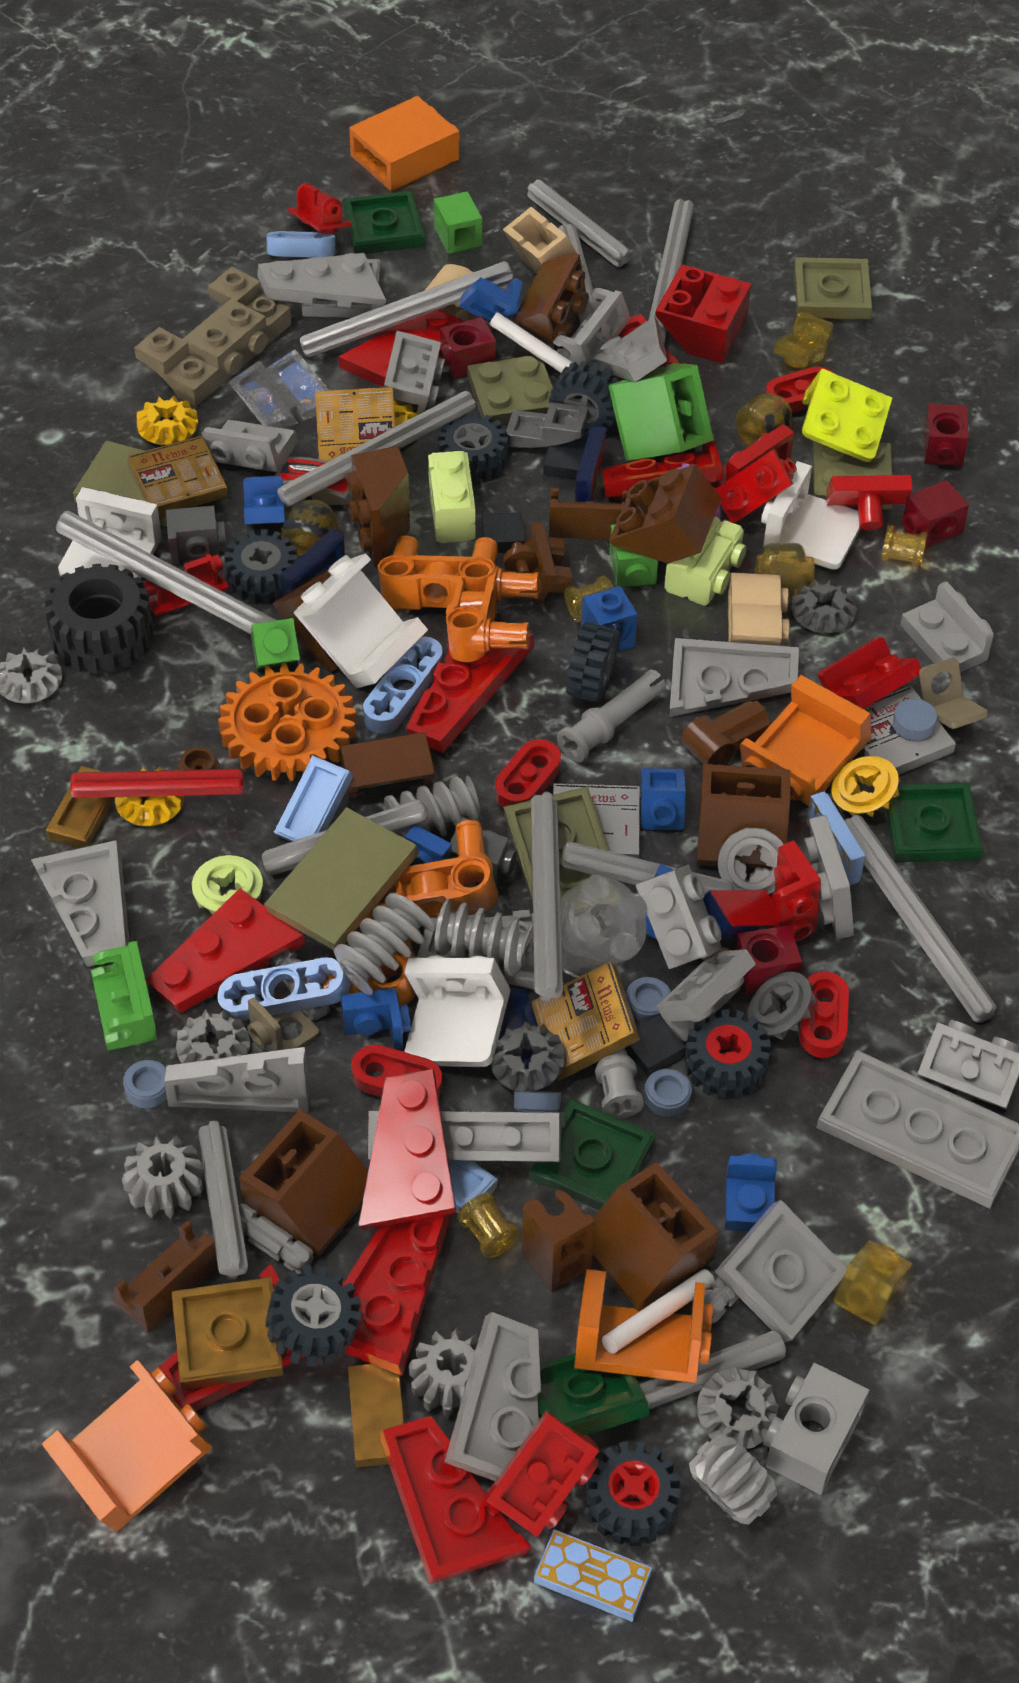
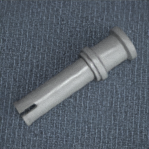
M652 669L646 671L642 677L607 702L603 707L586 710L582 714L581 721L571 728L564 727L557 733V741L563 753L572 761L582 762L588 757L589 750L598 743L603 744L610 741L618 725L666 690L664 679L655 686L652 685L650 687V684L661 675Z
M623 1048L601 1059L595 1069L596 1080L602 1084L605 1096L602 1101L603 1112L618 1119L634 1116L644 1107L643 1096L636 1090L634 1080L637 1074L636 1063L630 1056H627V1051Z

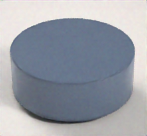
M904 700L895 709L893 727L905 739L914 741L924 740L931 736L935 730L937 721L936 710L924 700Z
M643 977L629 985L626 997L634 1020L645 1023L658 1015L661 1016L656 1006L671 993L669 987L663 981L653 977Z
M143 1060L130 1066L123 1078L127 1099L133 1105L140 1108H153L167 1100L164 1084L166 1067L154 1060Z
M658 1070L652 1073L646 1081L645 1103L653 1113L659 1116L674 1117L680 1115L690 1104L691 1083L683 1073L677 1070Z
M514 1091V1108L516 1111L558 1112V1110H561V1093Z

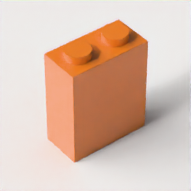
M415 96L349 127L351 156L391 192L459 160V130L419 96Z

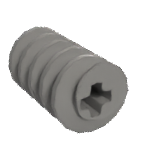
M468 775L466 776L465 784L459 777L450 779L449 789L443 782H436L433 786V795L425 786L417 789L416 799L408 790L401 793L400 805L418 799L425 803L429 813V822L420 827L430 833L431 828L435 827L442 838L447 836V823L452 822L456 828L462 817L480 822L479 800L473 782ZM392 795L384 798L385 810L400 806ZM410 830L405 831V832H402V833H399V834H397V835L402 836L403 838H405V835H406Z
M390 893L386 897V907L377 906L373 910L374 920L368 918L360 923L361 933L352 931L347 936L349 946L339 944L334 950L335 957L344 974L366 995L371 996L373 994V990L367 981L370 977L381 983L386 981V977L380 968L382 965L393 970L399 967L393 956L395 952L405 957L411 955V951L406 944L408 939L420 945L424 942V938L418 930L421 926L429 931H435V926L430 917L414 902L397 893Z
M450 898L445 901L441 908L434 934L436 954L445 956L452 948L453 958H466L468 954L469 958L472 956L495 958L499 968L504 963L505 974L511 977L516 975L519 969L526 964L534 942L533 922L525 933H521L519 918L514 917L510 925L504 928L502 927V913L499 912L496 913L490 923L485 922V909L481 907L473 918H469L468 904L462 902L456 913H452Z

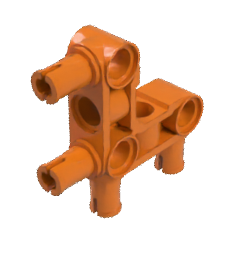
M405 535L397 539L393 555L385 557L379 562L378 573L381 595L392 609L447 608L446 623L449 651L453 659L461 662H473L483 657L492 648L529 649V622H495L499 601H502L503 597H532L538 599L540 596V573L504 572L503 568L495 564L498 554V545L495 540L488 537L476 540L472 557L418 556V541L412 536Z
M465 820L456 825L458 858L409 866L376 907H386V903L381 902L390 893H397L418 905L430 918H437L439 916L441 908L448 898L451 900L452 913H456L462 902L468 904V915L475 914L480 907L484 908L485 911L492 908L498 899V889L494 881L492 861L485 855L480 822ZM481 882L476 887L468 888L472 883ZM372 910L371 913L366 917V919L370 918V919L374 920L373 914H372L373 910ZM410 939L406 941L411 951L409 957H405L398 952L393 954L399 965L396 970L385 965L380 967L386 977V981L392 976L401 975L396 981L381 983L371 977L367 980L373 991L396 988L399 1005L410 1003L416 996L404 973L408 958H416L412 949V940ZM333 975L326 976V981L323 982L324 989L328 988L330 980L336 979ZM351 982L348 994L361 993L362 991Z

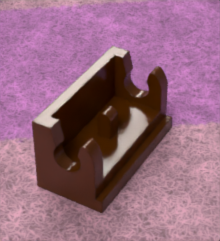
M551 488L549 537L609 540L611 525L616 524V519L621 513L628 491H622V503L618 504L594 503V501H558L559 488Z
M425 732L341 746V767L349 770L354 775L347 788L348 798L357 797L358 789L422 779L424 786L433 784L432 779H434L435 773Z
M556 1190L555 1192L557 1203L564 1208V1212L558 1216L548 1214L545 1206L535 1198L523 1204L522 1253L551 1292L585 1273L587 1269H592L595 1220L590 1214L585 1216L571 1196L561 1190Z
M185 1221L178 1228L179 1238L128 1285L124 1280H121L113 1288L115 1294L113 1298L114 1303L146 1332L151 1331L173 1310L172 1291L197 1288L218 1268L215 1241L206 1233L198 1239L192 1232L193 1227L189 1221Z

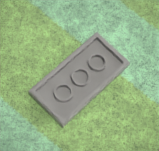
M858 1050L817 1123L818 1129L989 1209L1019 1153V1123Z

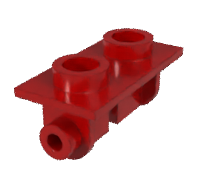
M304 183L298 187L297 207L287 208V212L301 219L302 223L317 229V232L322 234H333L338 232V228L352 226V222L342 217L341 202L337 198L321 192L320 189L311 183Z
M773 449L717 487L715 490L722 498L720 504L730 522L735 524L792 486L793 482L791 480L793 479V474L797 471L795 463L789 458L786 460L779 459L775 449Z
M208 553L202 558L184 564V572L222 592L230 589L220 572L223 570V564L219 555L211 556ZM149 580L143 581L144 588H147L150 609L154 616L191 604V602Z

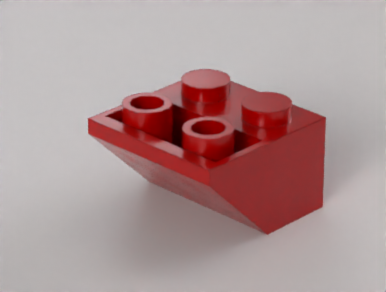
M681 264L656 308L655 316L688 354L723 364L748 318L751 283Z

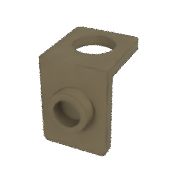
M952 657L922 667L919 670L922 698L934 707L939 722L955 729L988 717L987 709L963 696L959 661L956 658ZM946 671L950 675V684L944 692L936 694L931 687L932 680L938 673Z
M255 997L247 1001L250 1024L247 1026V1029L253 1041L261 1049L265 1048L270 1052L304 1047L319 1037V1029L301 1010L271 1016ZM285 1021L297 1022L302 1027V1032L293 1040H283L279 1024Z

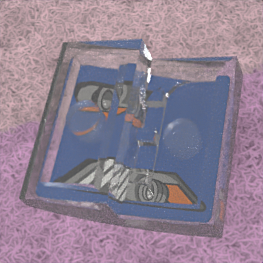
M296 349L268 368H265L258 361L228 381L232 389L261 425L278 428L290 427L315 416V391H330Z

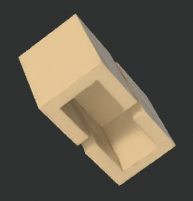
M532 207L503 229L520 260L536 273H538L542 263L572 252L577 253L568 236L551 222L549 223L544 216Z

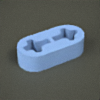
M277 231L266 234L267 254L272 256L329 257L335 255L334 234Z

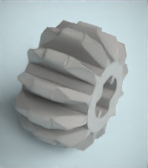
M156 1134L153 1146L148 1147L138 1142L136 1148L137 1156L126 1157L124 1163L126 1173L122 1177L123 1188L129 1194L130 1203L134 1208L145 1206L146 1214L150 1218L161 1209L171 1219L175 1207L179 1206L189 1211L192 1205L191 1197H201L203 1191L201 1180L205 1176L204 1165L198 1160L197 1151L193 1145L182 1147L181 1140H179L177 1135L168 1144H163L162 1139Z
M456 1327L451 1334V1339L445 1340L440 1333L435 1331L434 1335H432V1345L419 1342L416 1348V1357L418 1359L411 1360L409 1375L414 1379L411 1383L413 1395L415 1397H424V1407L428 1412L442 1405L443 1415L448 1419L453 1413V1407H460L479 1340L476 1335L466 1341H462L461 1332Z
M717 1434L710 1442L706 1441L696 1452L697 1456L689 1463L692 1477L699 1483L700 1488L724 1512H727L739 1523L749 1525L757 1516L761 1517L771 1506L770 1502L778 1495L775 1480L767 1473V1470L742 1445L740 1446L732 1437Z

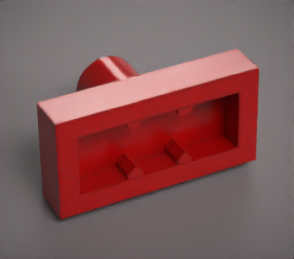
M911 475L832 476L826 489L827 506L858 505L859 528L863 530L881 528L883 526L882 505L906 503L907 496L912 491Z

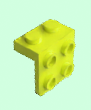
M821 369L807 388L803 398V404L807 405L809 402L810 404L802 427V434L808 439L861 461L870 462L876 456L892 397Z

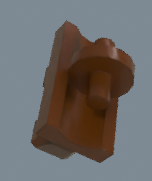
M532 522L530 526L531 537L523 544L521 542L512 544V548L503 557V564L507 572L540 573V596L538 599L532 597L530 599L533 603L542 604L548 592L565 594L573 577L569 567L555 566L560 565L564 557L565 546L563 539L548 537L543 523Z

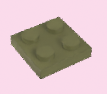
M795 257L793 269L797 318L871 319L872 300L868 259Z
M522 356L467 366V377L481 419H484L487 414L492 416V423L499 420L502 425H507L513 410L547 414L550 406V392L553 387L543 360L537 356Z
M813 441L812 482L813 496L826 500V489L832 476L892 475L891 443H879L873 460L864 462ZM892 504L882 505V509L892 508ZM842 505L849 508H858V505Z

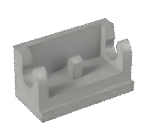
M602 288L593 289L590 296L595 299H601L602 302L595 301L591 306L592 311L571 338L562 335L556 337L553 343L563 347L558 349L557 352L571 362H576L578 366L581 361H588L589 367L592 368L595 363L593 358L602 352L600 347L612 338L617 337L631 319L623 294L620 291L615 290V292Z

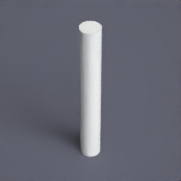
M497 312L492 318L490 326L560 373L566 366L569 367L570 363H573Z
M702 1269L604 1335L602 1337L604 1348L614 1354L692 1301L695 1282L705 1283V1290L711 1288V1284L714 1282L713 1275L708 1270Z

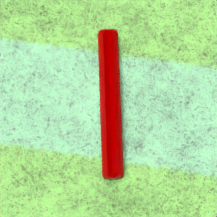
M240 769L75 772L71 775L70 790L74 798L239 795L243 792L244 777Z

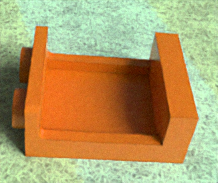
M800 675L791 685L792 701L755 743L746 738L740 744L742 767L791 770L790 800H799L809 806L811 796L826 791L843 766L851 762L871 739V713Z

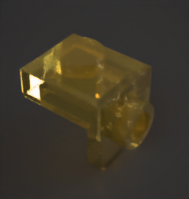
M802 311L797 315L792 333L777 339L773 353L784 357L786 364L796 368H805L820 361L824 357L833 330V324Z
M869 1240L849 1263L834 1297V1302L875 1325L880 1321L889 1299L907 1278L913 1263L900 1257L893 1248L876 1244Z

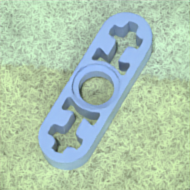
M421 637L385 673L366 698L363 705L364 723L370 731L377 734H388L398 729L419 701L424 691L433 682V673L438 663H443L442 646L437 640L431 637ZM417 658L422 659L419 663V670L417 669ZM403 679L415 684L408 690H398L392 686L396 681ZM388 700L390 701V713L384 712L388 707Z
M325 957L232 975L221 984L218 990V1002L231 1017L235 1019L240 1017L242 1021L250 1020L247 1001L253 997L272 1016L335 1004L341 1001V995L348 994L351 981L344 974L337 960ZM332 973L336 979L330 980L328 988L323 989L320 983L325 982L326 975ZM305 977L309 980V984L305 983ZM286 979L294 980V990L288 997L284 999L274 998V989L279 982ZM245 989L249 995L243 996L241 1004L237 1005L233 1000L240 998V991ZM262 994L264 1001H262L257 995Z

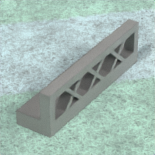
M369 1111L368 1159H371L379 1111ZM441 1111L449 1160L561 1161V1127H565V1112Z

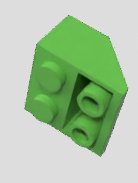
M672 363L651 371L637 382L625 379L608 385L625 460L631 461L683 452L714 441L697 365Z

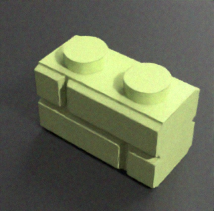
M454 451L428 455L429 490L436 542H463L475 539V503L468 453Z
M714 517L701 553L667 564L664 587L666 591L682 598L687 596L690 601L703 606L710 603L715 593L723 594L730 579V569L732 566L739 568L746 554L747 546L742 544L744 531L742 527L726 520L721 522L718 517Z

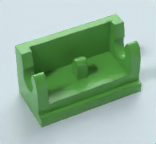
M137 941L128 942L127 946L96 953L93 956L95 965L114 962L112 965L100 966L91 970L107 1050L158 1040Z

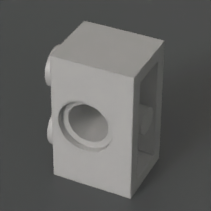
M813 1363L805 1379L800 1376L795 1378L785 1400V1403L791 1407L784 1420L775 1417L763 1441V1445L770 1448L766 1467L822 1495L864 1412L870 1390L825 1367ZM802 1422H818L823 1426L824 1430L819 1432L810 1431L802 1425Z

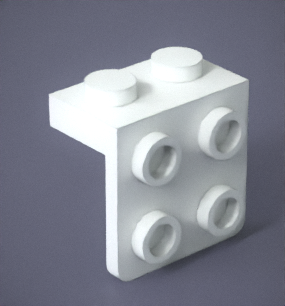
M797 461L795 464L797 471L793 474V479L791 480L793 485L778 494L775 501L769 500L764 508L761 522L766 524L764 546L771 548L773 546L767 544L780 543L781 545H779L776 551L793 555L796 552L791 550L796 548L792 547L791 544L799 543L803 546L801 559L829 569H838L841 567L860 531L858 511L842 505L827 506L826 500L809 495L808 490L812 466Z
M81 488L76 497L80 517L152 555L154 554L162 539L157 504L118 496L104 491ZM72 541L58 567L60 576L66 572L74 573L77 567L84 566V568H90L92 564L100 563L102 567H108L109 564L117 565L120 571L126 568L75 541ZM133 572L134 578H141L140 575Z
M441 956L408 958L404 973L419 1001L404 1052L430 1059L438 1066L486 1067L491 1064L510 994V988L495 958L472 956L470 958H444Z

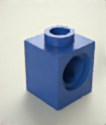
M621 586L582 598L581 628L583 623L590 622L620 631L618 652L635 647L637 612Z

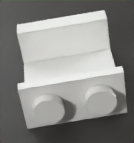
M366 553L351 559L346 555L335 562L328 570L331 576L323 584L317 582L307 589L301 596L304 602L293 612L356 688L375 684L428 631L418 617L403 622L364 575L361 569L371 560Z

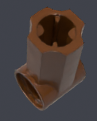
M757 700L754 702L747 701L713 720L709 716L698 717L686 727L681 741L702 764L727 765L746 738L751 741L757 740L771 725V722L766 715L765 708Z

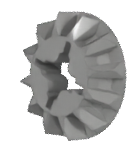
M23 647L21 654L7 653L6 661L0 662V694L14 702L33 703L41 701L52 695L62 681L61 666L58 664L55 655H46L41 647L34 652H29ZM26 668L32 669L31 682H27L26 678H24L23 673Z
M746 827L730 835L719 850L718 870L721 879L730 881L733 885L732 890H766L768 894L774 892L776 881L774 868L777 867L778 847L784 844L780 838L765 828ZM757 845H760V860L765 862L767 866H770L771 869L766 867L763 869L755 868L754 872L750 873L749 879H746V864L735 856H751L753 850H756Z
M205 1009L202 1016L196 1019L188 1017L186 1026L182 1030L177 1031L176 1051L182 1064L248 1055L250 1050L249 1032L244 1027L241 1018L235 1019L230 1017L225 1010L220 1014H211ZM208 1032H213V1034H216L217 1039H220L218 1042L219 1046L217 1047L218 1053L213 1054V1049L207 1043Z
M736 1366L716 1372L703 1385L697 1401L698 1418L706 1434L711 1439L717 1434L727 1435L745 1449L753 1448L764 1441L772 1421L777 1417L779 1408L772 1392V1385L767 1384L761 1379L757 1371H747ZM746 1391L748 1393L745 1397L747 1398L745 1407L752 1411V1416L743 1414L730 1426L732 1407L726 1404L725 1399L734 1401Z

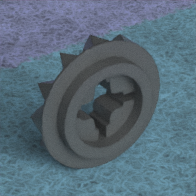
M813 579L808 587L800 585L797 594L792 598L791 605L792 614L797 622L803 627L818 633H834L847 628L855 619L857 611L855 595L848 594L845 585L833 586L831 580L826 584H819ZM827 601H829V602L831 601V602H832L831 607L828 606V605H824V606H822V607H818V608H817V603H818V602H820V603H826Z
M783 972L770 978L753 995L748 1008V1020L751 1017L757 1019V1030L764 1027L767 1031V1039L775 1036L783 1040L789 1029L799 1032L798 1023L802 1019L811 1017L808 1008L817 1001L812 993L814 986L807 978L797 972ZM780 998L784 1002L786 1001L787 1009L783 1013H780Z
M525 1021L520 1028L514 1030L506 1028L504 1036L500 1040H496L497 1046L494 1055H492L493 1061L491 1062L492 1071L497 1080L509 1089L519 1092L540 1090L551 1084L563 1069L565 1062L563 1045L558 1034L554 1035L544 1024L536 1027L530 1026ZM527 1044H529L534 1053L531 1057V1062H529V1069L525 1068L520 1057L523 1053V1048Z

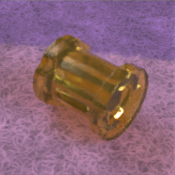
M888 526L881 560L888 561L889 558L913 562L914 567L921 568L928 533L921 532L920 535L895 531L894 526Z
M605 575L597 577L596 581L580 588L571 586L565 589L566 605L570 615L576 622H581L583 597L614 588L611 581Z
M483 1193L472 1198L461 1208L457 1215L459 1223L463 1227H469L481 1243L480 1249L486 1258L499 1256L512 1247L520 1236L515 1224L508 1223L496 1208L497 1200L491 1193Z

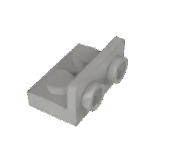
M397 331L384 387H393L394 399L418 405L416 414H421L425 412L426 407L433 408L435 405L439 386L432 385V381H440L445 359L438 358L441 342Z
M227 420L222 429L206 427L202 432V437L215 462L273 472L280 470L298 444L295 430Z
M947 581L938 585L935 600L902 614L900 626L933 663L954 657L959 661L961 673L988 660L993 639L990 625L974 612L967 604L965 597L961 593L956 592ZM942 672L947 677V679L950 678L948 672Z
M689 864L636 885L668 969L698 958H705L722 949L719 942L721 940L720 927L716 919L708 914L703 901V884L698 875L692 873Z
M747 949L717 951L705 959L656 1008L681 1041H687L689 1030L694 1029V1022L701 1020L705 1022V1018L713 1012L715 1014L740 990V986L744 982L743 976L756 963Z
M950 1020L948 1026L937 1022L917 1073L918 1077L1006 1110L1019 1078V1046L999 1037H994L992 1043L974 1036L976 1032L974 1028L954 1020Z

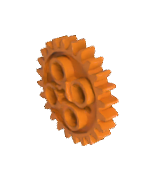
M282 663L280 672L274 673L269 666H265V676L259 677L257 674L250 672V684L237 681V693H226L227 704L220 705L221 718H218L223 747H228L231 760L240 758L241 769L244 770L254 764L255 776L257 777L266 770H270L273 781L277 780L281 772H287L289 780L294 781L297 771H302L304 774L312 756L325 761L329 759L339 763L341 761V746L350 745V739L356 737L355 725L357 720L356 709L353 707V697L346 696V686L344 684L335 686L334 675L331 674L320 679V668L318 667L307 674L304 673L303 664H299L295 672H289L286 663Z

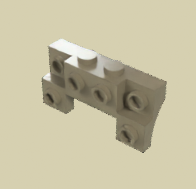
M230 267L208 286L209 297L222 306L187 336L181 339L158 327L134 347L136 359L158 373L172 388L178 398L189 401L195 407L232 375L237 374L247 362L257 354H260L269 343L291 325L290 307L277 300L267 299L266 295L261 293V282L234 267Z

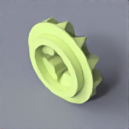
M226 855L213 858L199 867L192 880V892L199 908L205 907L212 915L239 888L243 889L257 901L261 900L263 887L261 872L255 864L243 857ZM235 877L236 890L230 889L227 894L221 896L220 886L226 887L229 882L232 883Z

